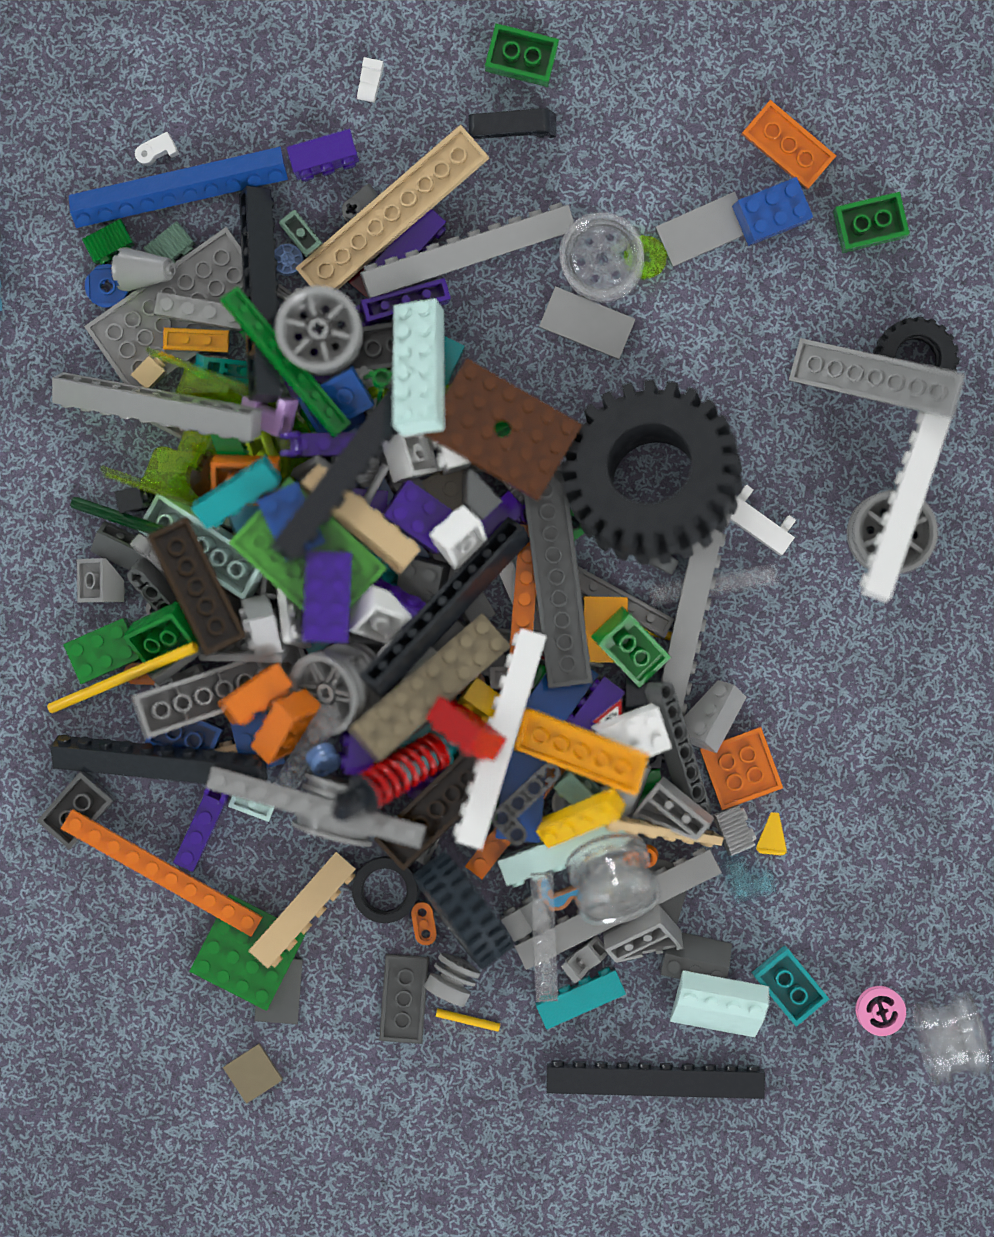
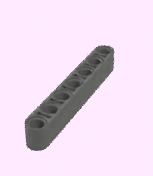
M650 682L645 690L648 704L653 703L658 707L672 747L663 751L673 785L711 815L709 800L674 686L670 682Z

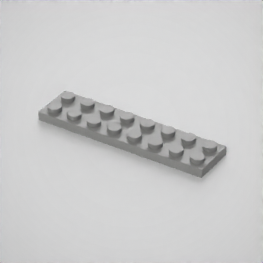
M800 338L789 380L792 382L953 419L965 375L962 373Z

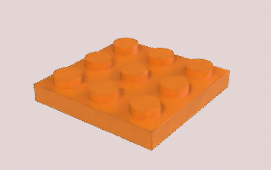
M761 727L723 740L717 753L702 748L699 749L721 810L783 789Z

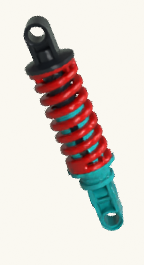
M429 730L423 737L416 739L415 742L406 745L405 748H401L397 753H393L388 758L381 760L379 764H374L370 769L364 770L361 774L353 775L349 781L350 787L337 793L332 809L333 817L338 821H347L363 810L367 813H375L382 807L383 803H389L392 797H399L401 792H407L410 787L417 786L419 781L423 782L428 776H433L436 772L449 767L453 763V757L461 753L459 750L460 746L445 739L446 734Z

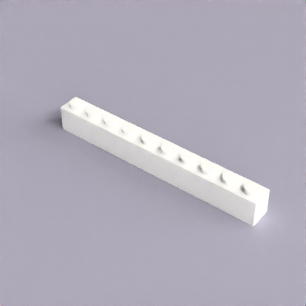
M919 411L915 423H918L917 430L912 431L908 442L911 444L910 450L904 453L901 462L905 464L903 471L898 472L895 479V484H897L896 491L891 492L888 504L891 505L889 512L884 513L881 520V525H884L882 532H878L873 545L877 546L875 553L870 554L867 561V566H869L868 573L863 574L859 586L863 587L860 594L885 603L890 600L951 418Z
M520 629V633L515 632L512 641L515 649L513 655L508 654L505 664L509 669L506 676L502 675L499 684L502 692L500 697H495L492 709H496L494 718L489 717L488 724L505 736L507 740L494 761L484 759V761L476 760L473 772L477 774L474 782H469L466 794H470L468 803L463 802L460 812L463 820L461 824L456 825L453 835L457 837L456 842L481 850L483 848L546 641L545 635L525 629Z

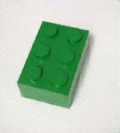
M495 23L485 63V72L548 87L559 46V39Z
M900 192L837 206L832 211L842 253L904 239L910 235Z
M178 601L133 622L123 636L143 663L191 642H195L199 646Z
M127 618L117 620L63 644L80 684H85L140 660L123 638L130 627Z

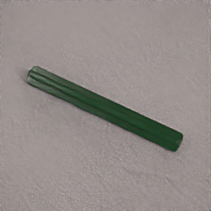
M79 497L71 499L70 506L73 509L147 534L164 528L163 525L127 513H119L118 510Z

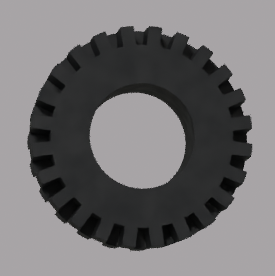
M644 380V391L635 392L632 382L621 385L624 396L615 399L611 391H608L601 395L602 408L598 410L592 404H589L584 409L586 422L582 424L565 454L566 461H561V473L565 481L563 483L565 494L574 516L579 521L584 533L589 538L593 536L598 547L605 552L612 548L616 557L627 561L629 554L635 555L638 564L649 565L650 556H658L661 564L672 563L671 554L681 551L683 558L686 559L693 555L692 546L698 542L704 549L713 542L711 532L716 529L722 533L728 526L726 515L728 513L734 515L737 510L738 502L736 495L742 492L740 474L742 472V465L735 435L731 433L730 425L725 415H718L716 405L709 398L702 403L698 391L691 387H688L685 394H681L678 384L672 381L666 382L664 390H658L655 380ZM649 443H665L677 447L691 460V470L686 482L679 491L665 500L653 503L636 502L623 496L614 487V477L619 463L630 451L639 446Z

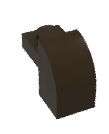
M208 450L205 454L200 455L196 464L197 468L188 465L186 471L187 483L198 497H202L212 490L211 476L209 474L211 473V461L215 454Z

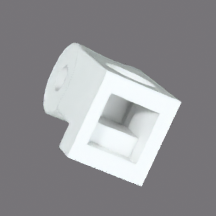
M364 57L357 99L375 103L384 68L383 61Z
M168 132L145 142L135 150L136 159L144 166L154 164L156 159L166 154H169L171 158L180 155Z

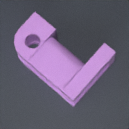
M243 396L241 405L262 409L261 430L280 437V433L292 432L299 400L293 397L281 398L276 409L268 406V402L249 401L248 396Z

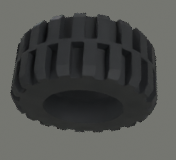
M918 316L916 318H905L889 327L876 342L877 346L873 350L875 355L896 359L897 350L904 342L918 339L925 342L932 349L935 356L934 368L957 372L956 366L959 364L960 359L957 357L959 349L958 345L953 343L955 338L952 333L948 334L945 331L947 328L943 324L940 326L936 324V320L931 318L926 320L924 317Z

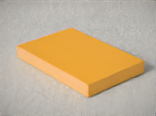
M584 596L583 613L590 662L615 663L591 636L621 607L628 611V597Z

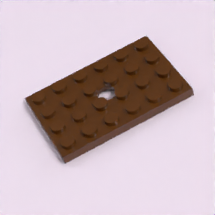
M467 358L444 396V430L422 433V435L538 501L582 424ZM499 421H505L510 425L511 433L508 436L499 437L494 432V425Z

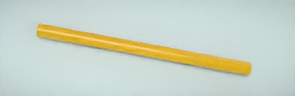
M191 642L53 701L47 705L48 710L53 714L198 652V646L195 642Z

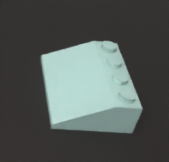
M682 971L670 1022L756 1037L765 1019L769 1005V986Z

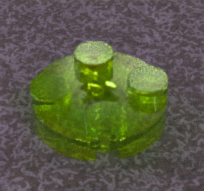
M641 235L630 241L624 251V264L627 271L635 278L651 279L658 276L665 268L667 251L658 239ZM648 252L651 261L642 263L639 254Z

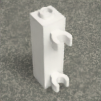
M745 485L741 494L736 496L738 507L735 514H731L730 520L778 555H783L795 538L788 531L796 520L789 515L781 526L775 524L745 502L753 492L751 487Z

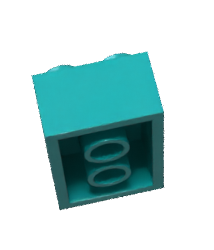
M785 945L751 972L761 985L769 986V995L796 1027L829 1000L828 996Z

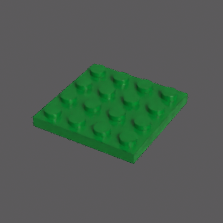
M229 893V898L261 915L262 920L251 937L221 919L216 918L189 972L267 1011L306 933L304 935L301 932L295 938L298 942L290 951L287 949L283 951L280 955L283 959L275 968L272 965L267 968L249 950L274 923L277 917Z

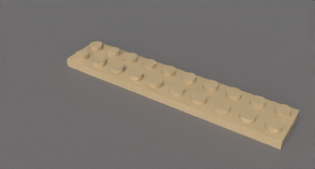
M459 125L295 269L310 286H327L338 290L489 159L488 155L468 132Z

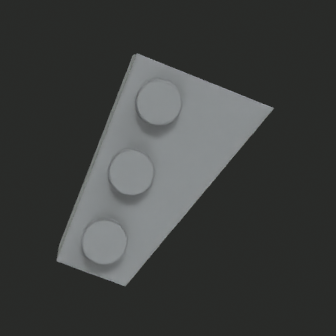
M717 680L683 717L692 745L714 753L718 752L746 699V696L735 685Z
M665 777L660 779L632 814V816L644 818L651 821L652 824L664 826L671 829L672 832L695 841L702 836L714 820L712 815Z

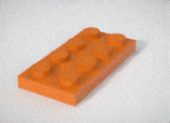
M771 100L741 134L792 178L797 177L799 184L806 190L812 186L836 157L832 151Z

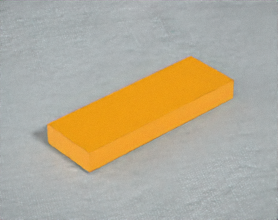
M164 327L163 350L229 353L230 331Z

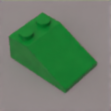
M621 607L591 636L639 688L671 658L624 607Z

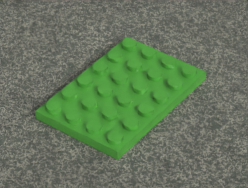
M288 478L279 487L278 490L285 488L295 482L292 479ZM301 489V491H302V493H303V495H304V497H305V499H306L307 496H308V494ZM259 509L231 539L229 544L304 612L306 553L300 561L296 558L291 564L271 550L270 547L274 537ZM332 517L326 526L322 524L319 528L326 543L309 551L353 553L351 608L387 567Z

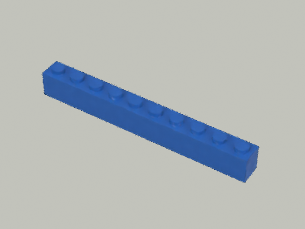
M276 147L69 195L70 213L76 228L241 191L246 186L258 187L288 180L281 147Z

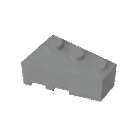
M660 905L654 906L603 932L605 951L616 963L641 958L645 953L656 951V954H661L663 950L674 947L677 950L683 949L681 929Z

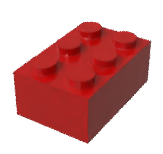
M441 696L438 697L425 718L432 723V729L441 734H446L445 739L454 745L458 744L461 752L468 756L472 754L482 761L484 759L494 761L507 740L505 736L469 708Z

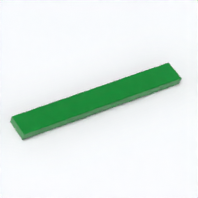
M238 286L219 300L333 438L351 424L308 370L298 367L287 358L280 348L274 329Z

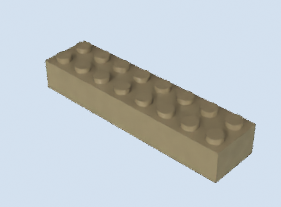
M482 613L353 724L348 731L370 757L378 763L427 720L425 718L439 696L449 700L452 699L507 651L511 645Z

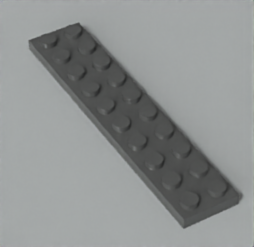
M561 466L557 467L538 501L523 493L541 635L546 636L543 651L548 688L592 683L570 505L563 488L565 481L561 473Z

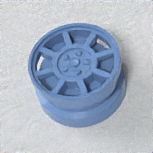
M292 244L278 246L274 251L275 258L277 259L276 270L284 276L298 274L299 272L295 268L304 261L299 248Z
M331 743L319 744L306 755L308 765L311 767L313 774L318 777L331 774L341 764V759L336 754V750Z

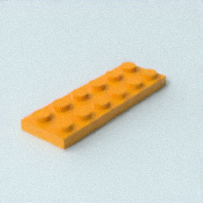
M528 707L524 710L515 750L634 796L639 793L649 753Z

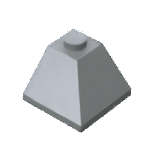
M106 558L77 559V602H124V579Z

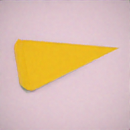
M770 813L756 846V850L761 854L782 856L787 853L779 813Z

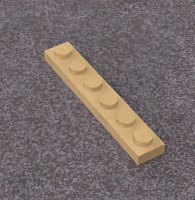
M624 816L605 825L606 830L615 833L623 830L625 833L634 836L642 833L649 838L656 839L657 836H662L663 839L673 842L676 839H681L682 842L687 844L700 842L701 845L706 847H712L713 845L722 846L724 839L715 831L706 830L695 841L672 832L671 829L664 826L652 824L649 820Z

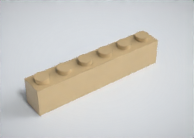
M318 463L301 482L299 487L309 495L328 468L322 467ZM347 491L343 496L346 498L345 502L339 509L334 508L330 514L348 532L398 574H401L419 553L420 548H418L417 543L413 539L405 537L395 524L387 522L380 511L373 510L368 506L362 496Z
M336 852L251 947L249 952L267 968L271 965L275 968L283 959L280 956L285 949L290 951L298 942L295 939L301 932L304 935L312 926L310 921L313 917L319 918L327 909L324 905L328 900L334 901L341 893L339 888L342 884L348 885L356 876L353 872L356 869Z

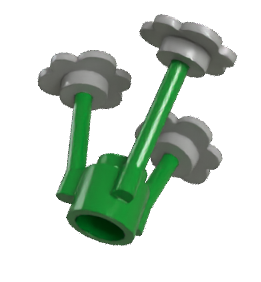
M366 366L355 369L367 390L372 386L378 389V396L374 399L376 404L367 410L368 416L382 400L384 388L390 389L392 387L393 367L390 371L381 368L375 372L371 369L368 370Z

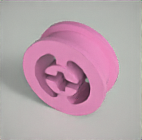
M870 987L857 1000L855 1008L856 1017L859 1023L871 1034L877 1036L891 1035L898 1031L905 1021V1003L899 994L888 987ZM877 996L891 998V1003L889 1004L879 1000L881 1007L886 1009L883 1011V1016L886 1020H889L892 1012L895 1011L893 1019L882 1026L870 1023L871 1018L883 1022L882 1017L876 1013L879 1011L878 1004L874 1001L870 1005V1009L866 1010L868 1003Z

